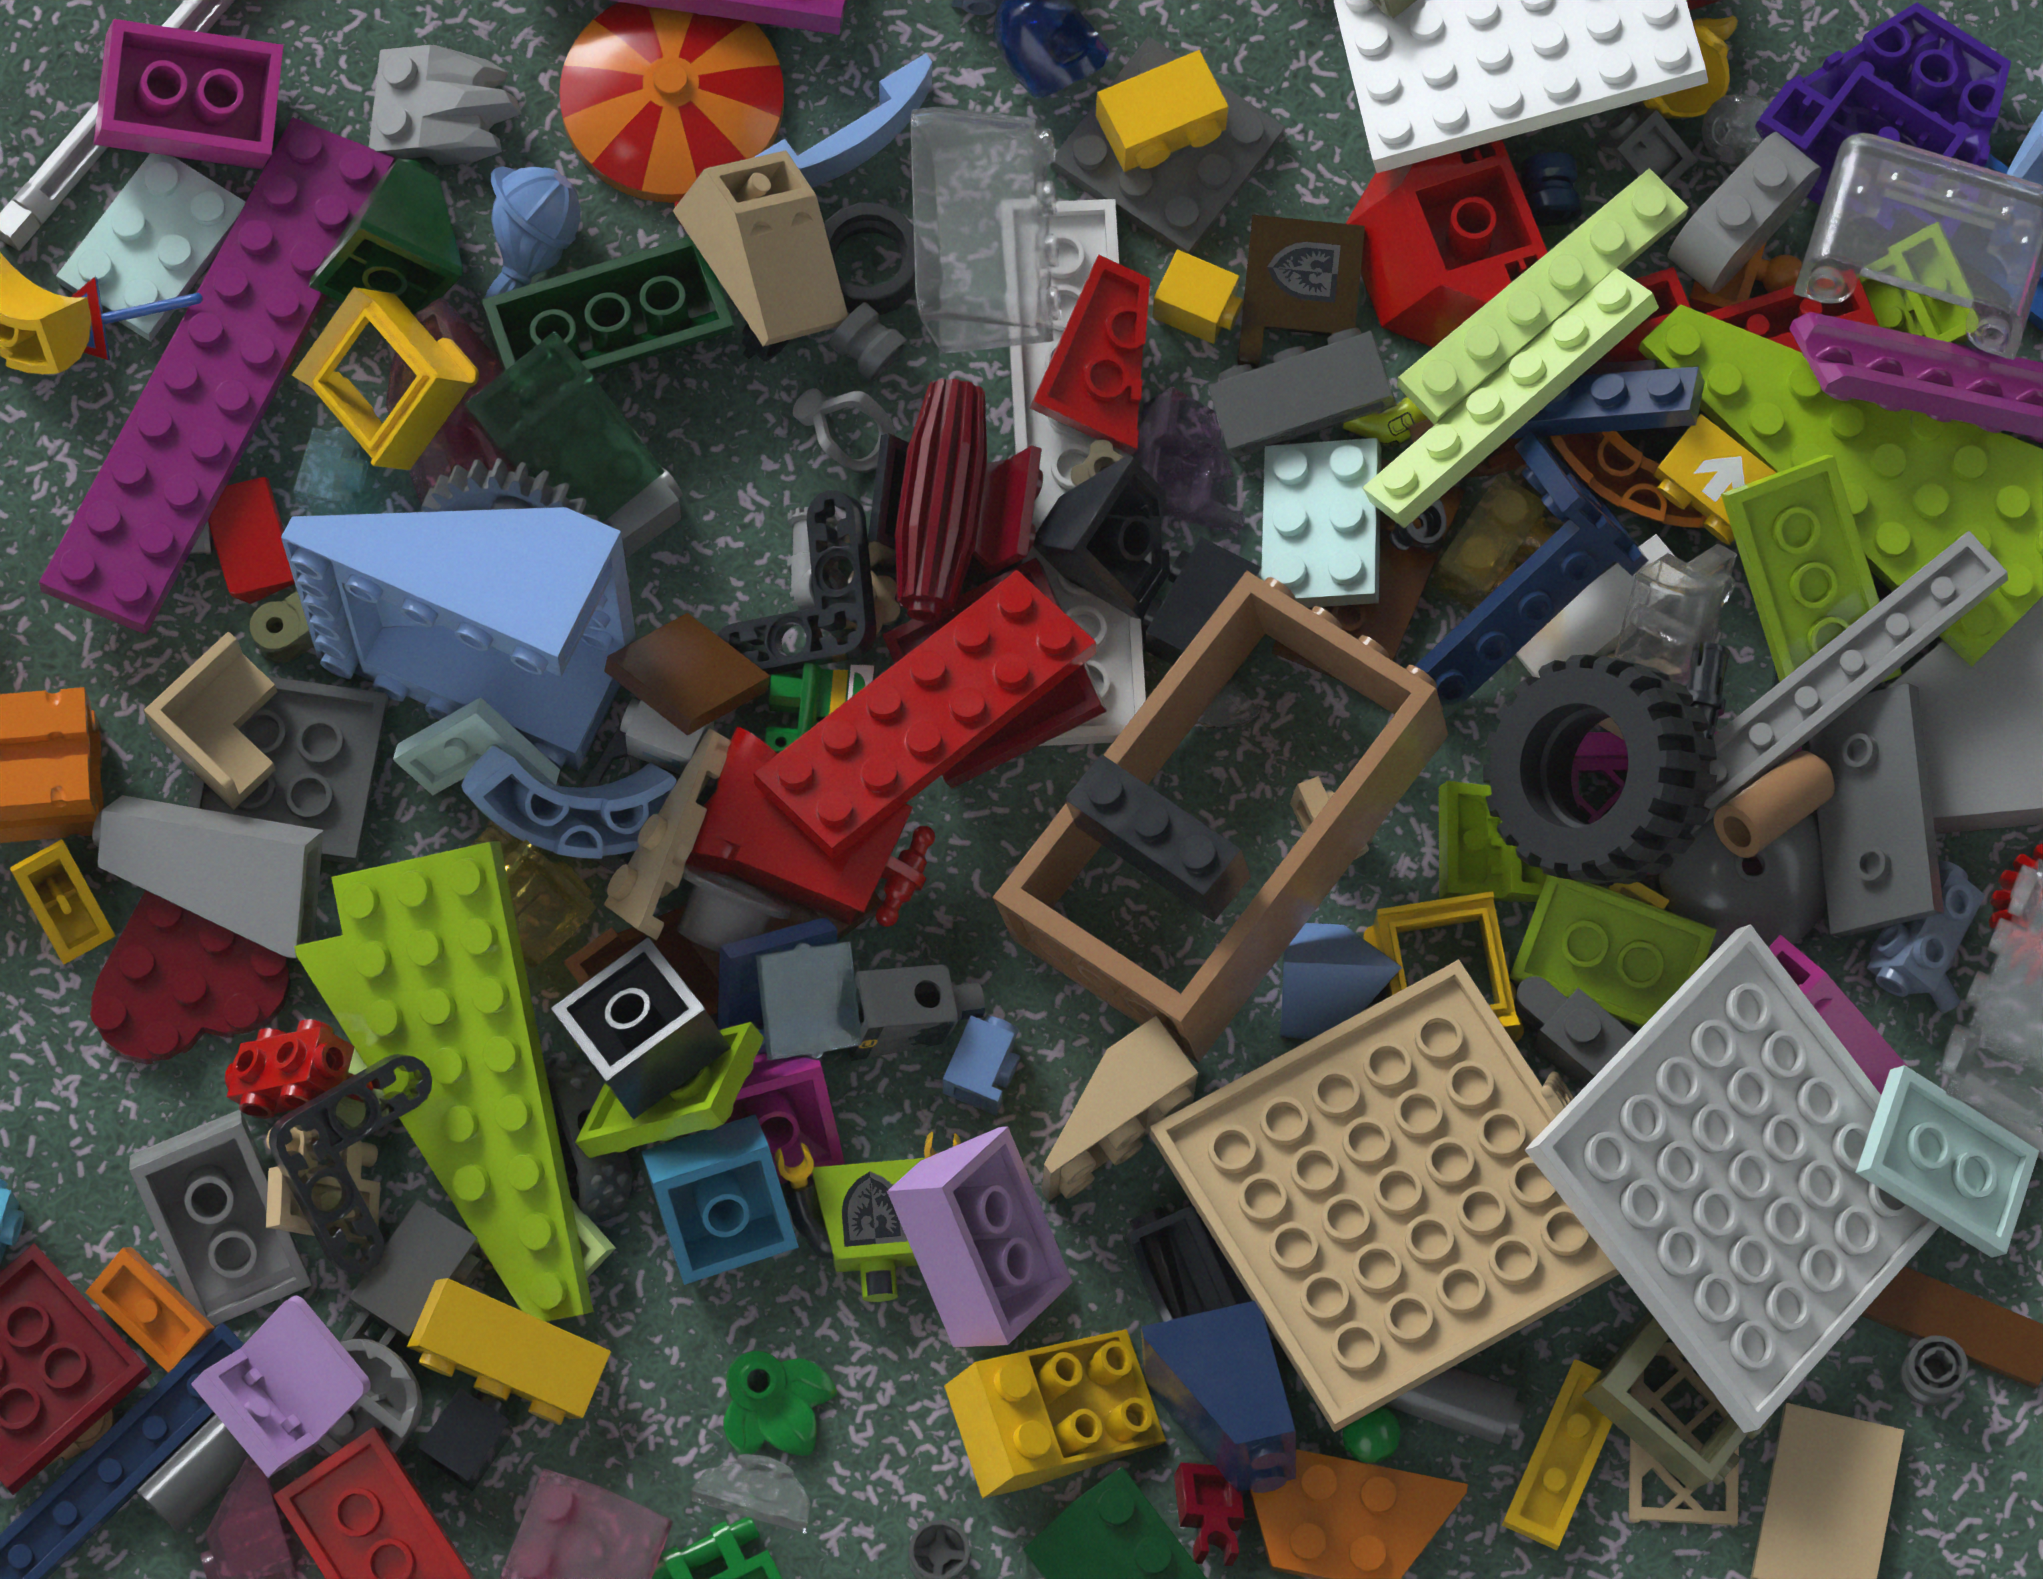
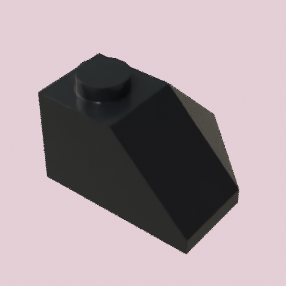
M1125 456L1061 495L1037 530L1033 547L1064 578L1127 615L1141 619L1170 574L1169 550L1162 549L1161 517L1168 516L1167 492L1133 457Z

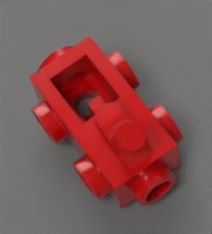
M301 1020L297 1031L292 1033L272 1028L261 1029L255 1041L240 1044L238 1054L233 1063L227 1067L225 1083L228 1093L226 1097L238 1103L241 1112L254 1118L269 1119L276 1113L295 1110L354 1076V1074L348 1071L355 1046L333 1034L334 1030L331 1026L317 1020ZM371 1081V1082L367 1083L366 1086H367V1088H369L371 1091H373V1086H372V1081ZM350 1094L345 1096L350 1099L364 1103L363 1100L356 1094Z

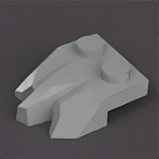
M437 45L380 50L369 147L374 149L375 152H382L395 157V160L398 158L429 157L437 165L472 163L502 152L500 139L490 133L489 129L498 122L522 114L517 98L506 90L494 89L505 81L508 72L489 60Z

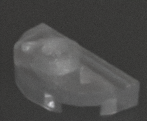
M743 1454L737 1456V1461L722 1464L713 1471L709 1468L703 1472L691 1490L693 1502L807 1534L810 1501L808 1496H806L804 1487L794 1477V1471L789 1466L769 1456Z

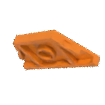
M1296 1449V1479L1288 1480L1284 1486L1270 1492L1256 1493L1252 1489L1249 1490L1271 1570L1313 1579H1402L1450 1514L1463 1500L1467 1493L1468 1484Z

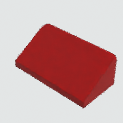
M261 477L227 485L214 507L208 523L230 595L246 603L253 604L295 584L281 539L284 529L268 478Z

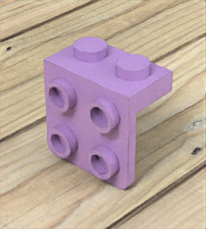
M293 1296L283 1302L240 1349L204 1370L191 1383L268 1478L312 1450L365 1396L371 1387L368 1376L307 1302L299 1296Z

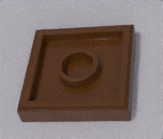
M689 613L676 618L608 655L604 669L605 673L687 736L766 692L770 680L769 674Z

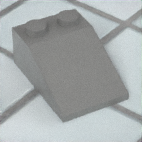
M240 1109L130 1155V1173L185 1299L213 1326L312 1285L292 1232L266 1228L268 1172Z

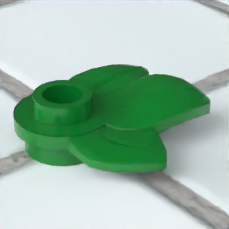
M749 1351L741 1354L731 1363L726 1373V1389L732 1399L723 1418V1429L726 1439L742 1458H747L755 1453L765 1440L773 1447L785 1453L802 1456L810 1455L814 1450L817 1436L816 1419L812 1407L823 1404L837 1395V1389L833 1380L815 1363L803 1358L780 1362L776 1357L764 1351ZM755 1369L763 1371L767 1377V1385L759 1393L753 1392L747 1385V1377Z

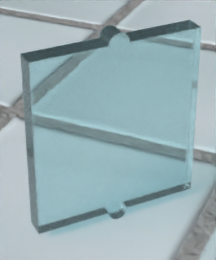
M845 941L813 947L808 943H798L794 950L756 955L767 1059L776 1060L806 1054L811 1058L818 1059L824 1051L862 1045L851 942Z

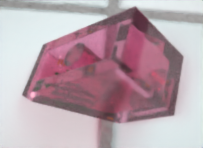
M250 1456L246 1457L205 1532L210 1550L200 1553L206 1578L297 1579L299 1575L277 1502L272 1496L274 1492L270 1479Z

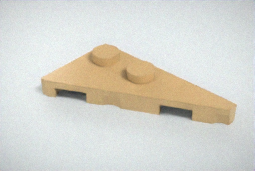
M710 728L659 813L651 815L642 826L638 835L639 846L628 865H622L614 873L608 885L607 894L609 896L604 906L655 940L659 937L664 926V922L653 916L658 900L667 896L673 889L678 888L684 873L686 860L693 849L707 811L706 808L697 804L696 800L710 777L713 779L720 777L727 758L728 748L732 742Z

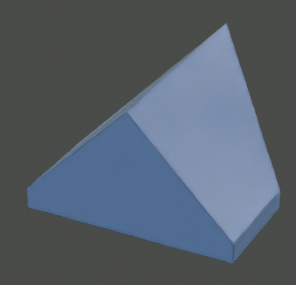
M1305 923L1284 951L1280 1037L1313 1039L1363 1012L1402 967L1345 925Z

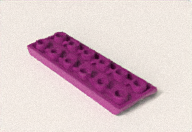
M1814 312L1794 319L1789 328L1804 358L1815 374L1821 389L1835 399L1849 401L1852 398L1874 402L1889 411L1912 410L1925 413L1937 421L1950 422L1954 419L1976 424L1983 430L1992 433H1999L2005 430L2024 434L2036 442L2043 443L2042 362Z

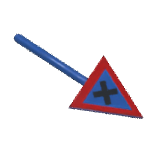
M97 277L92 278L71 296L74 298L87 297L91 328L89 342L83 353L110 360L105 324L197 305L203 301V296L200 293H193L103 313Z

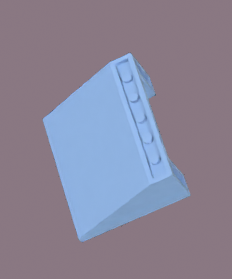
M566 507L291 517L281 539L317 657L321 659L320 664L326 670L346 679H351L353 674H357L373 681V688L377 692L387 693L388 698L402 702L407 696L426 704L425 710L438 720L481 697L560 770L563 765L579 771L621 686L620 683L604 672L607 656L636 641L620 530Z

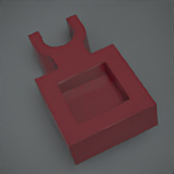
M1180 1462L1174 1474L1180 1527H1191L1198 1530V1536L1193 1544L1195 1563L1203 1564L1209 1553V1544L1217 1546L1223 1552L1224 1566H1233L1239 1555L1238 1540L1234 1531L1239 1530L1245 1518L1242 1492L1236 1491L1215 1465Z

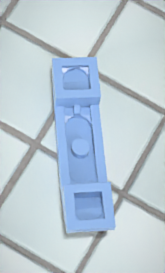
M925 53L879 81V107L797 156L786 139H783L755 157L786 150L811 188L851 171L888 145L915 116L932 86L931 59Z

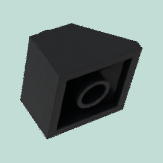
M649 937L551 1008L633 1120L731 1048L705 1008Z

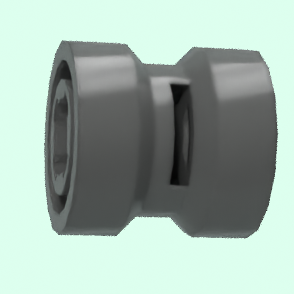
M864 302L842 322L830 338L828 344L839 355H849L857 362V371L869 382H873L899 357L908 344V340L896 329H887L879 321V313L868 303Z
M1929 1336L1920 1340L1905 1357L1899 1370L1900 1384L1904 1393L1912 1401L1923 1406H1937L1946 1402L1965 1381L1968 1373V1359L1963 1348L1954 1340L1945 1336ZM1939 1361L1943 1364V1366H1944V1368H1945V1371H1944L1942 1365L1939 1364Z
M944 1520L929 1521L920 1526L913 1534L909 1545L910 1570L915 1579H963L969 1566L970 1550L969 1541L963 1530L954 1523Z

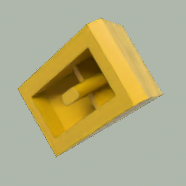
M62 839L10 867L18 886L63 965L115 937L113 930Z

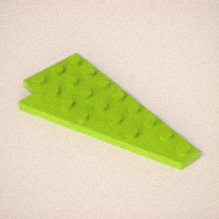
M1681 304L1640 343L1638 350L1658 369L1699 366L1705 381L1699 408L1726 434L1776 473L1826 454L1835 456L1869 569L1892 592L1965 533L1970 531L2008 572V580L1939 635L1971 667L2043 597L2042 448L2002 432H1988L1976 424L1954 419L1950 422H1941L1929 417L1925 413L1902 409L1901 411L1894 412L1886 410L1874 402L1852 398L1849 401L1835 399L1821 389L1815 374L1802 352Z
M500 841L481 843L331 877L343 935L296 945L294 949L297 958L349 1040L355 1046L356 1051L367 1068L385 1057L403 1054L420 1059L430 1069L432 1089L428 1098L420 1106L399 1117L468 1228L478 1238L479 1245L520 1310L545 1322L594 1312ZM397 1067L394 1070L396 1081L382 1090L384 1095L392 1091L402 1092L406 1096L411 1093L408 1083L415 1078L414 1072L401 1071Z

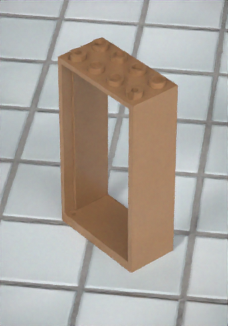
M1249 571L1245 572L1104 753V756L1148 785L1265 634L1395 715L1186 988L1180 994L1052 909L1102 845L1076 827L1067 804L1062 807L992 897L1015 942L1142 1026L1157 1016L1183 1053L1198 1064L1449 736L1443 715V707L1440 704L1436 689L1437 684L1426 672L1414 665H1408L1406 669L1389 659L1388 652L1375 640L1365 635L1356 639L1342 630L1341 623L1325 609L1314 606L1310 610L1295 601V595L1280 581L1272 577H1267L1263 581Z

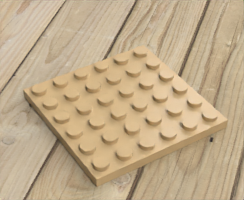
M1460 960L1451 963L1150 1126L1152 1140L1252 1301H1255L1260 1308L1265 1322L1334 1432L1620 1274L1526 1153L1525 1149L1556 1116L1541 1094V1083Z

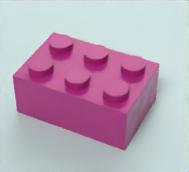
M113 19L105 38L93 145L262 170L272 155L283 45Z

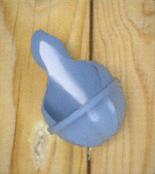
M501 166L492 171L491 184L496 198L493 203L491 222L503 258L502 272L487 290L485 298L529 285L532 280L531 278L535 274L555 266L561 259L563 249L566 250L576 239L575 234L580 223L578 194L575 186L557 170L546 167H526L515 171L514 169Z

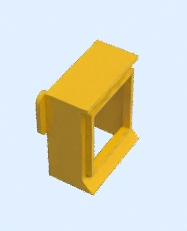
M353 287L292 376L315 391L372 458L370 463L373 466L410 470L467 390L476 385L479 379V372L452 339L441 338L436 341L396 294ZM369 321L417 375L384 423L377 417L373 407L351 381L343 377L340 372L334 371Z
M1493 891L1377 909L1374 924L1365 930L1363 939L1402 967L1384 987L1387 998L1407 988L1397 933L1479 920L1494 1004L1489 1006L1513 1042H1517L1522 1038L1524 1033L1522 1019L1516 1014L1514 998L1517 992L1514 984L1509 981Z

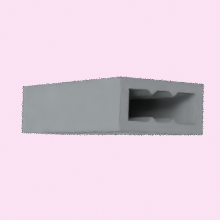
M124 795L120 796L97 815L93 826L92 839L94 846L99 847V868L282 956L296 958L294 946L314 942L324 830Z

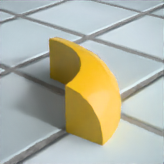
M0 252V356L6 359L7 367L26 373L57 374L67 370L81 358L89 342L91 314L87 297H65L39 287L15 269Z

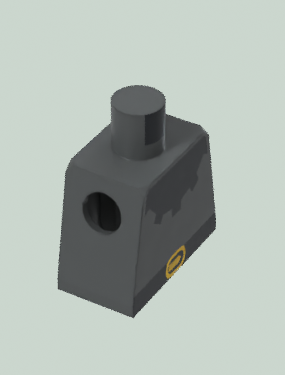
M943 964L859 971L840 1007L847 1006L850 1009L854 1021L853 1028L845 1030L851 1061L944 1044L958 1021L970 1019V1016L982 1018L985 1014V1001L980 983L952 986L949 969Z

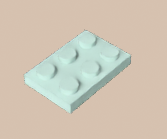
M150 153L56 275L58 283L69 291L76 293L92 278L97 277L102 311L104 313L187 295L217 256L246 202L175 157ZM175 309L119 322L151 342Z
M1378 438L1265 446L1261 580L1265 581L1267 577H1272L1280 581L1295 595V601L1307 608L1314 606L1326 607L1379 603L1380 509L1369 502L1362 488L1381 472L1382 448Z
M1903 1065L1890 1069L1856 1173L1993 1258L2007 1254L2039 1150Z

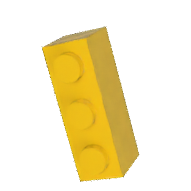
M449 1278L435 1280L407 1345L408 1348L422 1354L418 1362L422 1366L452 1377L455 1369L477 1378L473 1386L475 1389L503 1401H507L509 1394L512 1393L531 1402L528 1409L529 1413L557 1425L562 1424L564 1417L569 1419L584 1417L611 1353L606 1348Z

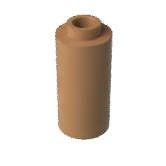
M1797 751L1716 811L1714 826L1721 842L1732 853L1740 857L1750 858L1755 856L1832 798L1835 785L1829 765L1822 758L1811 752Z

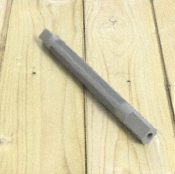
M184 0L162 26L207 33L235 0ZM98 101L0 212V240L20 251L108 148L106 146L93 145Z

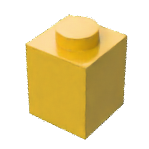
M1177 249L1154 296L1152 318L1214 344L1222 327L1231 331L1241 312L1244 299L1237 297L1239 275Z

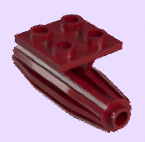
M944 378L938 379L936 382H930L907 449L895 532L897 602L904 609H908L907 615L918 621L937 622L942 619V615H945V613H952L956 608L964 582L977 584L1027 557L1035 541L1036 527L1032 523L1035 500L1043 485V472L1039 469L1042 448L1031 445L1009 459L987 463L985 391H983L982 387L976 386L969 381L965 382L959 379L946 380Z

